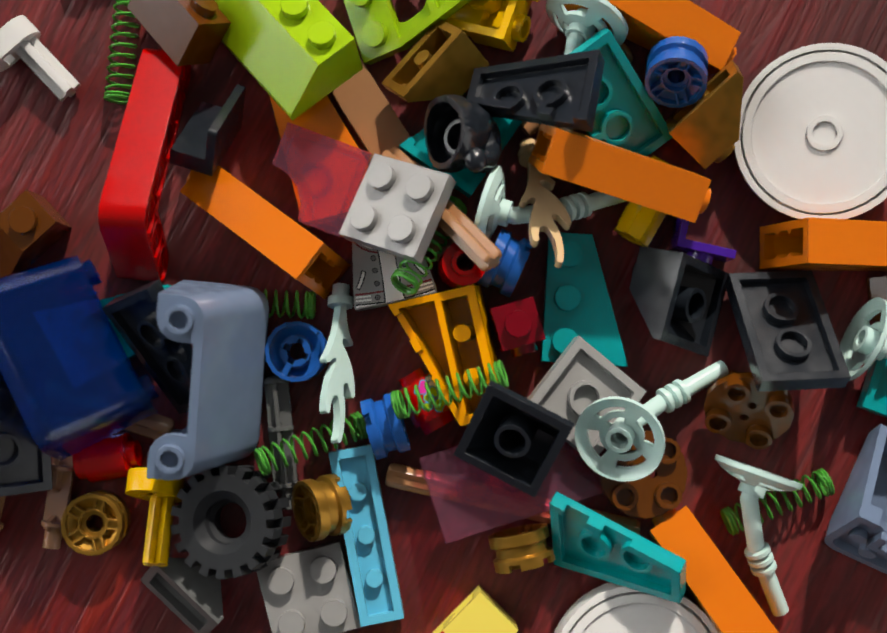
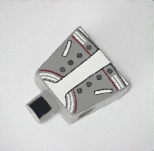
M352 242L355 310L357 312L437 293L430 269L427 270V277H422L423 283L416 294H404L398 291L391 282L392 274L399 268V263L404 258ZM423 259L421 264L428 267L426 260ZM407 262L412 270L421 275L425 274L422 268L414 263ZM405 263L402 265L401 268H407ZM412 274L418 280V282H420V279L416 275ZM397 276L402 284L414 288L413 284L406 281L403 277Z

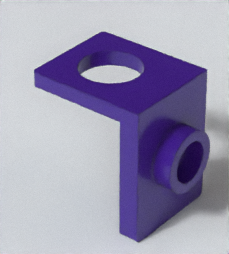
M676 217L669 250L683 252L709 265H712L713 260L728 262L735 259L737 250L686 239L689 221Z

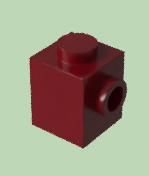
M533 297L491 308L488 311L500 352L510 350L513 358L538 351L536 342L546 339Z

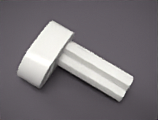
M24 15L16 16L0 28V72L5 71L21 58L61 101H64L68 96H73L80 83L39 41L40 31Z

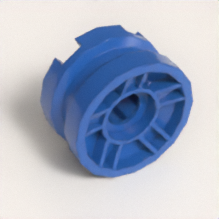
M671 36L656 43L648 53L646 61L645 89L649 97L656 103L669 108H682L692 105L702 98L707 89L708 55L705 48L696 40L685 36Z
M502 228L495 242V245L502 252V257L499 260L500 264L496 268L485 272L478 281V284L486 288L491 285L499 288V294L510 298L532 246L530 240L526 238L517 240L512 237V232Z
M301 321L285 322L275 328L267 339L265 346L266 362L271 371L283 380L290 382L310 380L319 375L327 364L320 363L319 361L326 347L327 340L323 333L314 325ZM296 343L303 344L302 346L306 353V356L299 360H294L290 355V348Z
M391 393L384 394L382 400L375 402L372 398L360 401L362 415L365 418L366 431L376 460L388 457V452L398 450L399 453L411 450L404 420H399L393 411L390 398Z

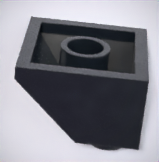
M640 246L637 261L633 266L629 289L652 337L693 353L709 356L726 292L725 281L729 273L683 252Z
M490 380L453 455L535 498L575 423Z

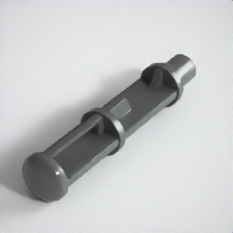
M276 374L266 377L263 384L265 387L270 446L272 442H275L280 447L282 438L290 443V438L294 435V425L292 420L290 381L283 380ZM283 441L284 453L289 466L288 468L285 467L278 449L273 445L278 472L275 471L272 463L273 482L277 481L282 488L278 492V498L287 497L290 507L282 508V510L292 509L293 487L298 482L297 464L294 462L288 445Z

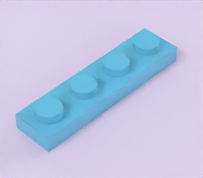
M371 444L331 451L328 454L332 474L340 477V482H337L339 487L346 486L352 504V509L347 510V519L351 518L352 524L350 529L344 534L360 625L363 627L404 619L405 614L384 502Z

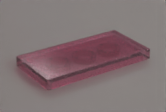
M567 442L564 443L535 498L454 456L453 454L457 446L419 458L421 470L445 545L550 511L549 503L556 491L576 502L603 494L599 474L593 471L584 462L579 452Z

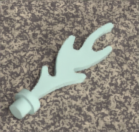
M345 283L333 284L332 295L328 296L327 306L334 309L333 320L326 347L319 359L320 363L330 362L322 383L319 412L320 414L330 413L332 403V444L341 443L343 438L345 399L355 397L353 369L345 347L353 345L348 329L347 310L353 308L354 298L349 295L350 285Z

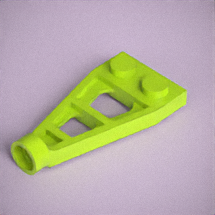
M392 0L343 1L363 62L372 65L407 50L418 42L433 25L441 19L445 21L471 0H426L424 8L406 22H399Z

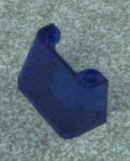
M78 255L0 278V371L37 446L44 454L60 461L158 412L153 400L158 398L159 394L148 373L140 376L133 368L109 318L102 310L103 306L97 296L98 291L96 285L102 283L97 269L91 259L83 262Z

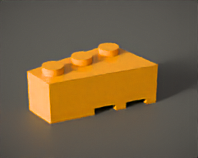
M473 284L388 304L393 315L398 318L410 338V343L414 350L420 355L432 375L433 382L435 383V379H438L441 391L447 402H449V391L445 379L446 375L449 376L450 384L458 399L460 394L456 372L459 373L464 389L469 396L470 387L466 373L467 369L470 371L472 380L479 393L480 382L477 366L480 367L487 386L490 382L488 363H490L496 377L493 362H497V356L480 285ZM474 390L471 400L463 394L462 401L459 403L452 396V403L448 406L460 426L469 424L482 398Z

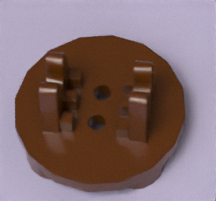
M731 369L728 376L718 379L707 391L704 401L705 425L709 431L718 433L731 441L747 444L753 449H765L772 444V440L779 438L790 428L794 418L793 399L787 390L757 392L752 372L739 373Z
M644 430L645 440L654 444L653 432ZM665 436V452L660 464L654 470L655 476L652 478L648 475L636 481L621 482L599 475L602 491L613 507L628 516L647 519L663 515L680 504L682 494L686 488L688 471L684 455L676 441ZM632 445V447L630 448V450L627 451V452H630V451L635 450V449H636L635 446ZM641 455L632 461H618L617 465L634 466L646 459Z

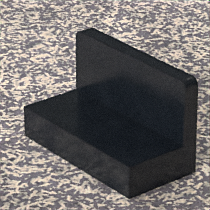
M237 84L223 107L202 101L171 147L169 163L213 176L242 127L246 87Z

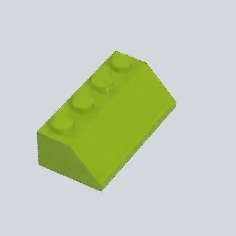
M215 0L219 10L231 22L221 42L292 121L363 69L355 38L318 0Z

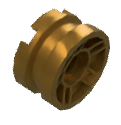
M336 474L319 476L316 481L314 479L301 480L293 487L292 509L294 518L301 534L309 542L323 540L328 535L338 536L345 534L351 527L352 519H347V510L352 509L350 495L346 486L339 487L337 482H340V477Z
M105 490L89 492L71 501L64 510L60 522L62 536L67 545L77 553L87 556L101 555L119 545L128 534L131 525L130 510L125 501L115 493ZM94 515H99L102 518L103 527L101 529L89 526V521L93 520Z
M547 523L516 526L489 535L490 549L495 550L497 556L493 560L496 573L510 574L512 570L521 569V572L539 568L544 566V558H547L548 563H552L555 560L553 548L547 545L546 538L550 536Z

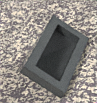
M168 557L167 567L151 566L140 581L194 633H210L224 618L221 580L216 579V575L206 577L199 574L201 565L190 568L184 562L186 558Z

